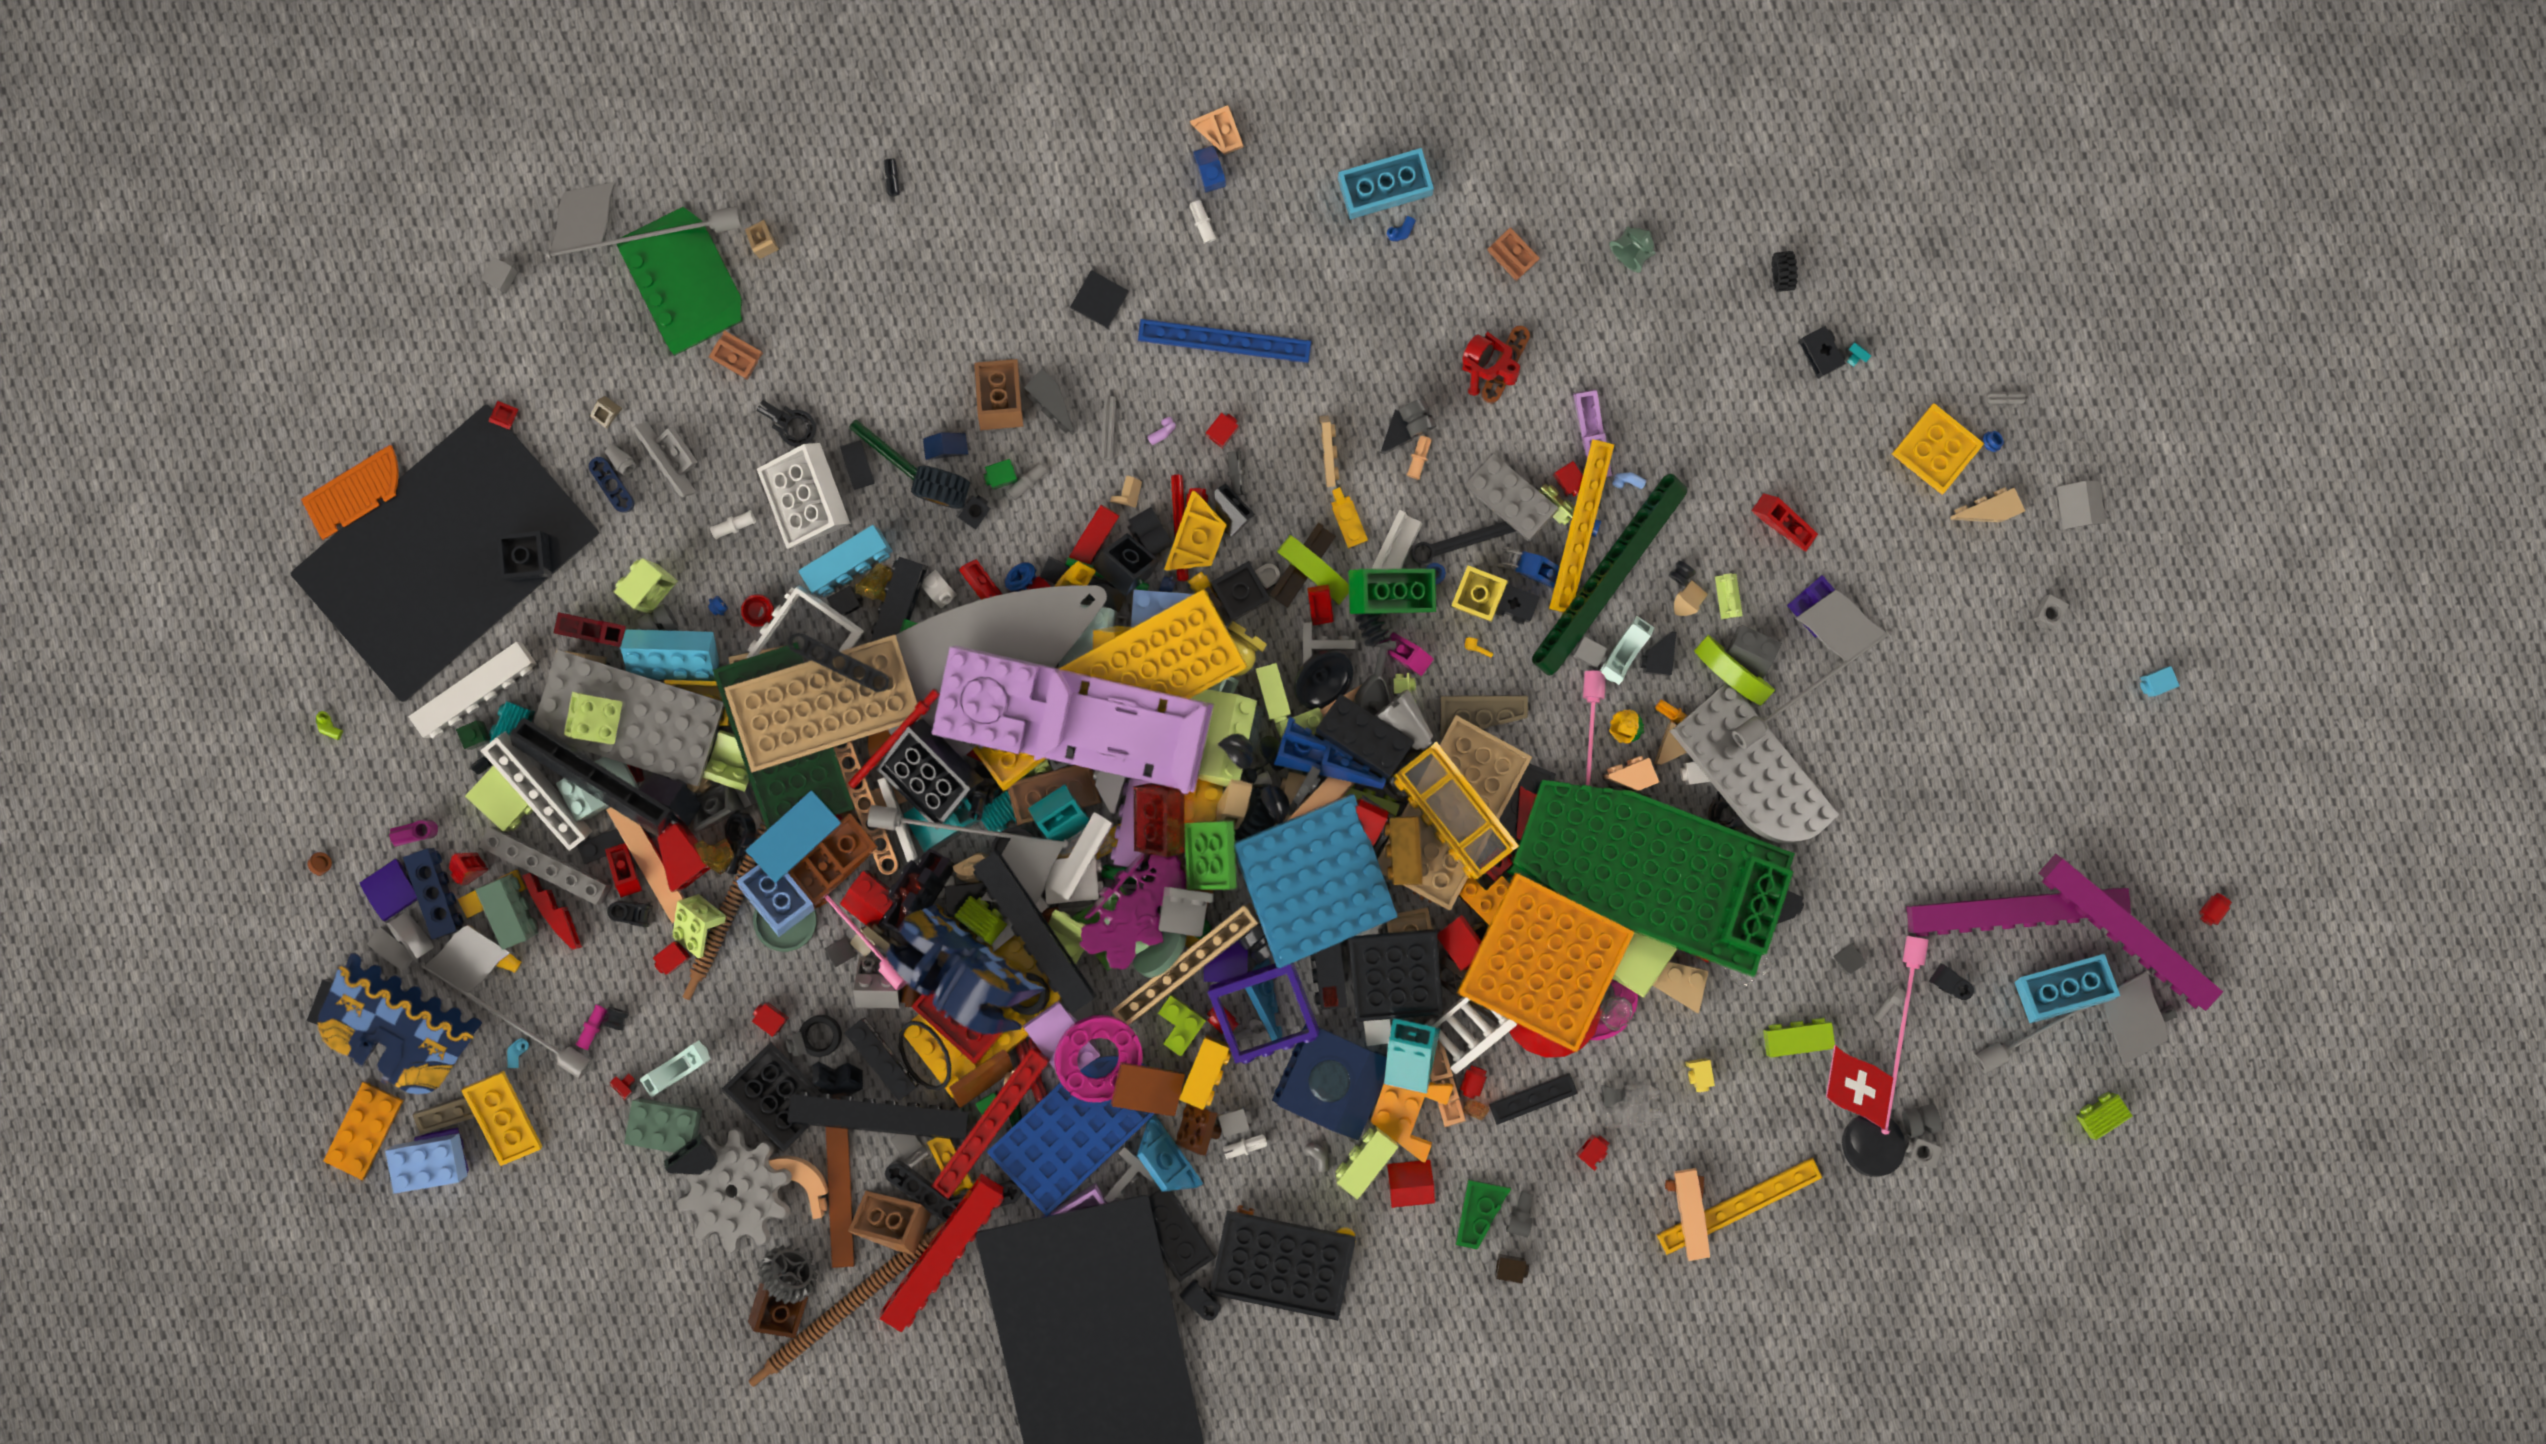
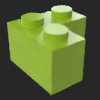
M1171 994L1158 1012L1159 1015L1175 1025L1163 1044L1179 1056H1182L1207 1018Z

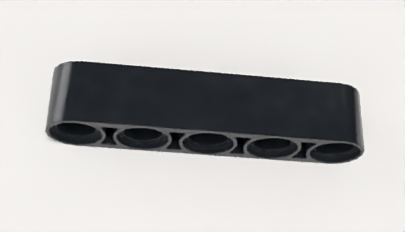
M794 633L788 638L790 650L876 692H884L890 687V678L885 673L802 633ZM796 637L804 639L805 644L803 648L796 649L794 647L793 641ZM818 646L823 647L825 650V655L821 659L815 658L813 654L814 649ZM838 656H842L845 659V666L841 669H837L834 666V659ZM858 666H862L866 672L865 676L861 679L854 676V669ZM877 676H882L886 680L885 686L881 689L874 685V679Z

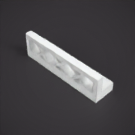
M1399 510L1372 569H1401L1422 526V522L1407 516L1404 511Z
M1096 812L1093 813L1051 887L1052 890L1061 894L1067 900L1072 898L1113 826V822Z

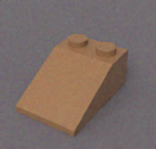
M1018 360L974 363L980 430L1024 427Z
M865 1191L848 1231L888 1248L914 1255L931 1214L921 1204Z

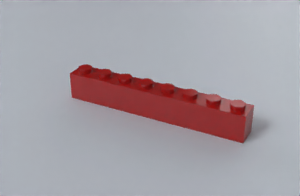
M982 1173L882 1307L880 1320L901 1333L906 1326L910 1327L916 1318V1312L923 1310L928 1302L927 1297L931 1292L934 1294L938 1290L941 1278L949 1275L955 1259H960L966 1250L965 1246L969 1241H974L978 1228L981 1224L985 1225L988 1222L992 1209L994 1207L998 1208L1002 1203L1004 1197L1002 1196L1003 1187Z

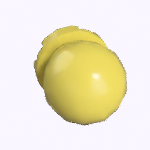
M1233 621L1228 625L1227 629L1231 631L1230 635L1248 666L1232 675V677H1238L1246 674L1253 668L1256 661L1255 651L1263 652L1267 644L1257 636L1251 638L1246 635L1245 631L1247 629Z

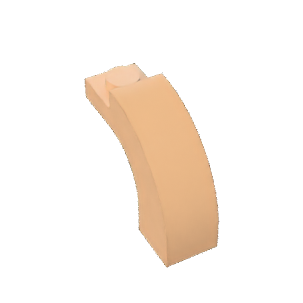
M795 1156L770 1158L769 1164L773 1169L789 1170L792 1175L791 1180L798 1182L805 1188L809 1197L812 1218H822L825 1215V1211H827L826 1198H822V1195L828 1193V1184L820 1170L807 1160Z

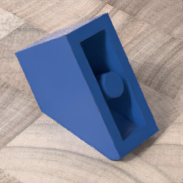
M1214 145L1193 151L1205 193L1226 187V180Z
M1523 551L1517 564L1519 567L1515 571L1526 578L1554 589L1560 566L1541 555Z

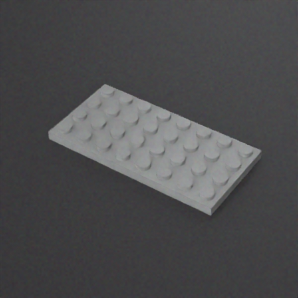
M557 650L534 724L569 746L666 777L680 779L685 783L700 786L725 707L723 701ZM572 692L622 702L616 739L613 745L570 738L564 735Z

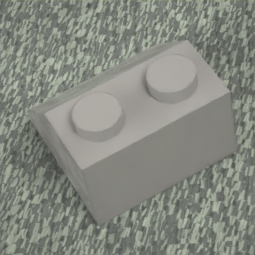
M1095 770L1093 780H1096L1095 786L1111 813L1117 814L1127 777Z

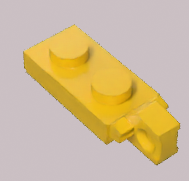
M1340 487L1332 490L1335 502L1331 503L1332 511L1347 548L1349 549L1368 541L1353 501L1349 496L1344 498Z

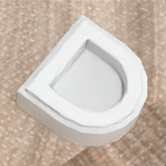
M1265 564L1255 570L1265 589L1274 585L1280 578V571L1273 564Z

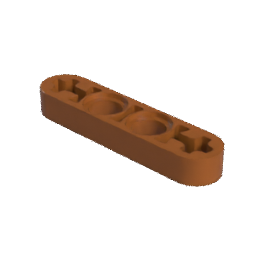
M1525 326L1513 328L1505 343L1516 353L1514 361L1517 363L1530 338V332ZM1520 331H1523V336L1526 337V339H1521L1519 341L1517 346L1522 347L1521 350H1519L1518 347H1516L1515 345H1510L1509 342L1511 341L1514 344L1517 336L1514 335V333H1519ZM1502 352L1500 353V355H1499V357H1498L1496 363H1497V362L1500 360V358L1502 357V355H1503ZM1492 379L1496 384L1503 386L1502 388L1496 387L1494 393L1497 397L1493 396L1491 399L1487 397L1488 393L1485 391H1490L1494 383H1490V380L1486 381L1481 392L1482 399L1486 403L1492 404L1499 400L1506 387L1503 380Z

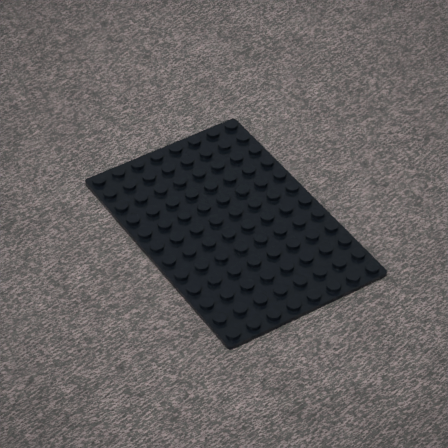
M489 405L482 406L398 479L396 496L384 502L383 498L377 500L380 506L346 527H342L291 572L293 579L401 702H406L549 578L516 581L500 579L496 535L533 531L547 533L551 572L554 574L599 534V530L511 429L509 430L489 422L493 412Z
M1147 1195L981 1230L976 1233L977 1245L1024 1444H1204L1151 1204Z

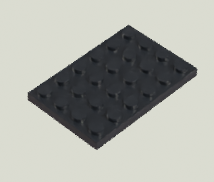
M1227 1210L1209 1295L1338 1321L1356 1236Z

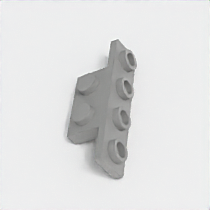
M647 422L635 424L632 428L638 439L642 441L650 456L661 468L662 473L671 482L675 492L680 497L693 495L696 491L684 474L697 463V460L673 427L667 428L657 437Z

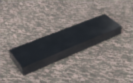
M1049 556L1040 573V578L1056 584L1070 567ZM1093 576L1087 586L1096 585L1102 587L1107 595L1103 606L1119 613L1127 595H1123L1112 584ZM1090 593L1085 597L1095 601V598Z
M1567 1073L1489 1104L1496 1125L1576 1095L1578 1092L1571 1074Z

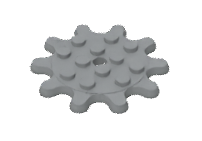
M734 1127L729 1131L728 1141L723 1146L717 1145L709 1135L702 1136L716 1151L718 1162H716V1165L711 1170L704 1171L700 1175L680 1174L689 1180L691 1191L681 1196L677 1203L680 1210H694L698 1214L699 1225L695 1229L696 1238L706 1240L712 1233L718 1232L723 1237L724 1249L729 1253L739 1251L741 1239L744 1235H750L759 1245L768 1244L771 1240L770 1232L767 1229L768 1219L776 1217L783 1220L788 1218L791 1212L790 1207L779 1200L777 1193L781 1186L791 1182L792 1175L787 1169L775 1170L770 1166L769 1158L774 1151L773 1143L770 1140H763L756 1148H750L745 1143L744 1131L739 1127ZM731 1185H734L738 1191L737 1195L733 1197L728 1188Z

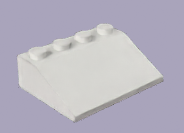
M820 443L803 444L757 468L787 549L827 535L850 524Z

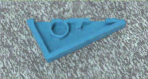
M1269 958L1261 964H1257L1253 970L1270 965ZM1273 979L1245 988L1271 1040L1282 1038L1281 1026H1276L1274 1013L1278 1012V1006L1274 993Z

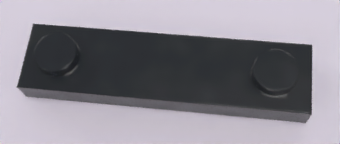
M616 828L583 841L577 847L584 864H588L606 857L605 849L625 842ZM646 830L650 839L656 837V835Z

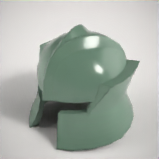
M1627 226L1619 239L1609 243L1613 254L1627 268L1637 273L1641 272L1644 262L1656 254L1652 234L1649 230Z

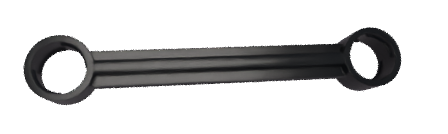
M1501 522L1433 544L1419 542L1412 550V558L1418 564H1427L1434 556L1513 533L1516 530L1507 522ZM1420 545L1427 546L1430 549V557L1426 561H1421L1415 556V550Z

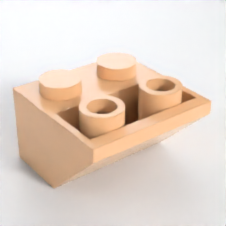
M1642 756L1627 760L1628 765L1624 767L1622 764L1606 769L1608 773L1603 775L1605 780L1632 791H1639L1659 783L1650 758L1643 759Z

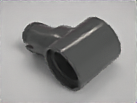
M1521 1191L1517 1208L1509 1215L1511 1220L1509 1225L1506 1226V1232L1528 1238L1533 1221L1530 1218L1531 1214H1529L1533 1194Z

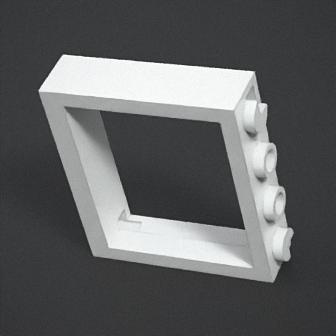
M799 585L795 589L791 587L784 597L787 601L783 606L778 605L772 613L774 619L770 624L767 622L759 632L762 636L758 641L754 640L747 650L750 653L746 658L759 655L800 596L851 632L838 651L853 648L864 633V630Z

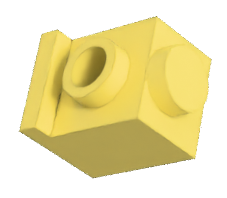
M1710 1059L1686 1061V1066L1691 1068V1071H1688L1690 1084H1694L1696 1092L1709 1091V1087L1715 1086Z

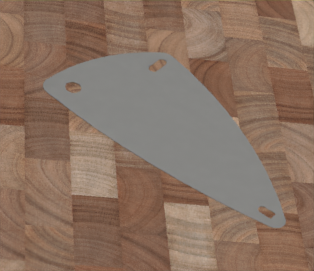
M1096 585L1058 586L1007 593L951 609L902 631L896 637L917 702L924 700L933 689H936L939 693L941 692L949 648L954 645L1055 668L1104 605L1107 598L1105 590ZM1090 593L1095 598V601L1087 608H1082L1080 605L1081 601ZM939 697L930 705V710L925 715H922V718L932 728L934 726ZM899 726L888 729L890 734L892 735ZM942 737L961 757H964L974 748L970 747L968 742L963 743L960 740Z

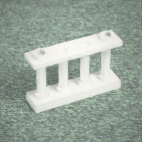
M1463 996L1448 1008L1443 1015H1440L1435 1020L1433 1018L1429 1019L1424 1025L1438 1028L1446 1020L1469 1044V1049L1465 1052L1459 1050L1440 1030L1438 1040L1453 1055L1454 1062L1450 1069L1457 1074L1518 1023L1492 1011L1499 1019V1024L1495 1027L1493 1025L1490 1026L1468 1003L1470 999ZM1462 1008L1481 1028L1484 1036L1480 1040L1474 1038L1453 1015L1457 1010Z

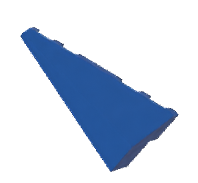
M1289 717L1274 765L1310 772L1312 766L1320 770L1318 775L1383 789L1386 782L1385 777H1378L1370 771L1368 766H1361L1353 760L1351 755L1326 739L1321 740L1312 734V730L1309 728L1304 729L1295 723V719Z

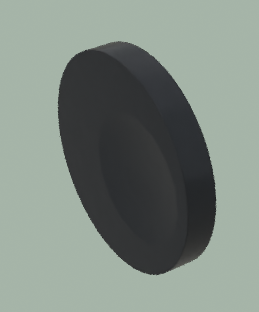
M1860 1115L1853 1118L1847 1124L1842 1136V1148L1848 1163L1857 1172L1869 1177H1881L1894 1172L1901 1165L1906 1151L1905 1138L1900 1127L1891 1118L1888 1128L1889 1134H1883L1882 1128Z

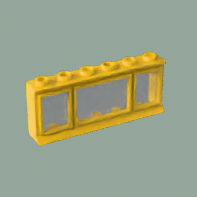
M1437 742L1393 776L1396 779L1393 781L1395 786L1401 792L1404 790L1409 796L1407 800L1414 809L1418 807L1422 812L1421 818L1427 826L1432 825L1437 831L1434 833L1437 839L1442 844L1445 842L1449 846L1450 850L1448 852L1455 861L1459 859L1464 865L1462 870L1468 878L1478 879L1519 847Z

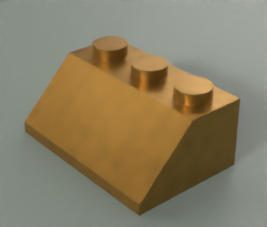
M1389 817L1388 822L1384 825L1385 836H1389V845H1386V856L1391 860V867H1387L1388 880H1392L1394 885L1423 884L1419 817Z

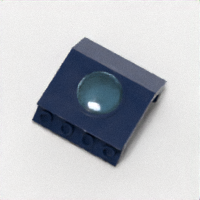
M1306 1023L1302 1031L1308 1029ZM1318 1026L1320 1029L1319 1034L1314 1041L1304 1043L1303 1041L1296 1044L1290 1060L1284 1069L1279 1085L1274 1092L1272 1101L1277 1103V1106L1324 1128L1359 1141L1384 1084L1387 1056L1377 1051L1368 1050Z

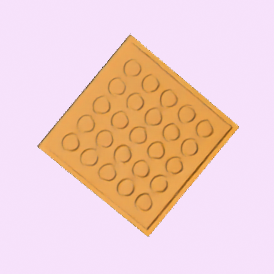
M1515 873L1457 993L1577 1052L1635 932Z

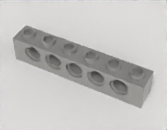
M488 827L479 845L480 848L595 905L603 904L613 885L524 840L503 832L497 827Z

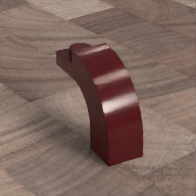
M558 612L553 633L621 647L626 626Z

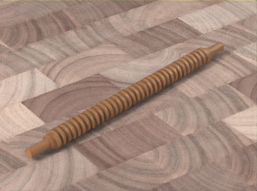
M760 823L759 826L763 829H757V832L760 833L755 834L757 839L767 831L765 824ZM748 854L745 856L748 860L743 859L742 861L745 865L741 864L739 867L742 870L737 871L739 875L734 877L737 880L757 866L756 862ZM736 880L732 882L735 886H730V889L733 891L728 890L727 894L730 896H725L727 901H723L722 904L724 906L720 907V910L723 911L722 913L726 915L725 923L710 928L712 932L707 934L709 937H706L703 957L696 958L695 962L697 963H693L692 966L694 968L690 969L691 979L682 996L686 1000H691L699 981L702 982L703 978H706V973L709 972L708 968L712 966L709 962H714L712 957L717 956L715 952H718V947L722 945L718 941H724V938L721 936L726 937L727 935L724 931L729 930L727 926H731L732 923L730 921L734 920V917L731 915L736 916L737 914L733 910L738 911L739 907L736 905L740 906L742 902L739 900L744 899L742 896L744 894L739 889Z
M943 1221L930 1233L926 1232L922 1235L914 1255L898 1252L897 1256L895 1255L892 1259L888 1260V1263L886 1262L879 1270L874 1272L875 1274H871L870 1277L861 1282V1285L859 1284L852 1292H849L843 1299L839 1300V1303L834 1304L825 1314H822L816 1321L812 1322V1325L807 1326L803 1332H800L798 1336L796 1335L789 1343H786L785 1347L783 1346L776 1354L766 1360L767 1363L764 1364V1368L748 1380L750 1385L754 1387L769 1374L779 1373L789 1362H792L803 1351L811 1347L816 1340L818 1341L825 1333H828L830 1329H833L834 1326L843 1321V1318L845 1319L852 1311H855L861 1304L870 1299V1296L872 1297L879 1289H882L888 1282L892 1281V1278L897 1277L901 1271L909 1267L910 1263L913 1264L915 1260L919 1259V1256H921L945 1222Z

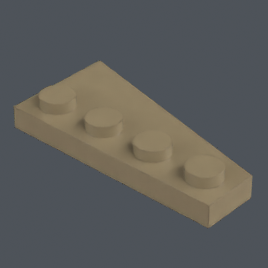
M1440 696V739H1443L1455 715L1480 729L1528 718V696Z

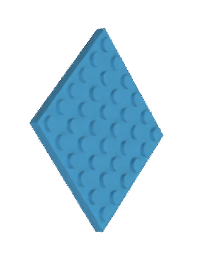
M1353 794L1234 843L1237 860L1278 968H1282L1398 917L1372 843L1363 830L1355 806L1358 804Z

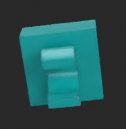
M1853 341L1849 346V350L1853 353L1847 362L1854 367L1860 359L1867 362L1872 355Z

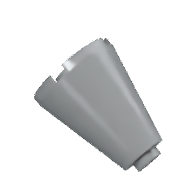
M1408 689L1400 693L1391 703L1383 707L1375 715L1413 740L1414 744L1412 747L1416 750L1421 748L1423 751L1433 743L1430 740L1433 735Z

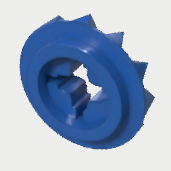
M1023 562L1014 566L1005 578L1006 588L1010 592H1018L1022 589L1027 590L1028 585H1033L1032 580L1036 578L1035 573L1037 570L1029 562Z

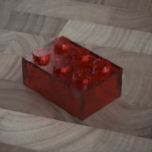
M1156 783L1133 786L1134 851L1163 857L1184 853V794L1178 788Z

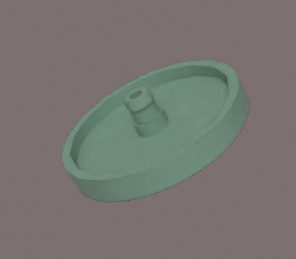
M755 908L753 915L754 930L759 940L770 949L780 952L793 951L804 946L813 937L817 927V912L814 909L812 913L778 937Z
M1161 931L1163 942L1151 945L1136 954V957L1133 959L1134 968L1148 978L1161 975L1181 955L1186 943L1185 934Z

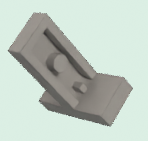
M1303 623V664L1312 657V650H1355V640H1351V636H1338V640H1329V636H1316V640H1312V623Z
M1127 1145L1123 1146L1119 1151V1155L1131 1165L1104 1196L1103 1199L1107 1203L1121 1199L1125 1194L1123 1191L1124 1187L1127 1184L1132 1185L1140 1176L1137 1174L1138 1171L1151 1182L1154 1180L1137 1154Z

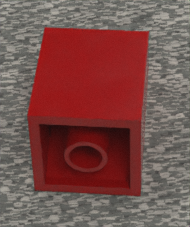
M669 823L662 834L657 837L671 892L683 891L716 865L691 830L683 824Z

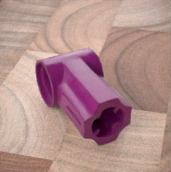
M419 820L411 824L391 828L389 833L390 841L394 847L425 839H432L438 833V826L432 820ZM424 824L427 826L428 829L426 835H424L422 832V827Z

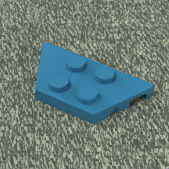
M1152 1116L1147 1121L1137 1156L1161 1191L1192 1189L1204 1184L1157 1116Z

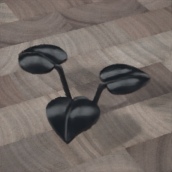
M1241 734L1227 736L1219 742L1218 746L1227 753L1237 767L1242 769L1241 781L1251 783L1252 789L1262 788L1261 799L1266 809L1277 824L1283 823L1290 807L1289 799L1285 792L1278 786L1271 788L1270 784H1254L1257 779L1256 771L1270 763L1275 771L1285 768L1274 765L1280 745L1279 740L1273 736L1262 738L1259 748L1266 760L1257 767L1249 769L1254 759L1251 755L1253 752L1252 744Z

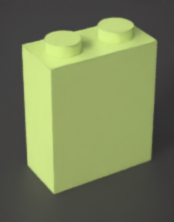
M1277 663L1256 668L1269 721L1274 720L1275 724L1288 720L1287 716H1290L1291 712Z
M494 765L465 795L471 803L503 832L516 830L522 823L520 819L525 814L529 815L533 812L532 808Z

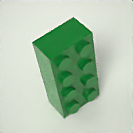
M1435 569L1349 570L1350 614L1436 612Z

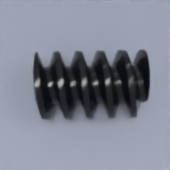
M1354 614L1357 615L1355 621L1360 623L1358 626L1359 630L1363 631L1361 634L1362 638H1368L1364 642L1365 646L1375 647L1376 644L1392 640V637L1384 636L1389 632V629L1381 628L1386 622L1378 621L1383 614Z

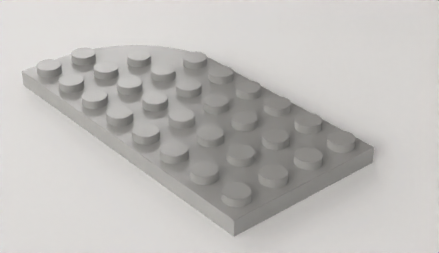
M1725 682L1670 731L1671 734L1752 831L1766 839L1779 843H1798L1815 837L1839 815L1838 812L1768 727L1766 728V735L1746 749H1742L1735 742L1732 731L1753 716L1760 717L1742 695Z

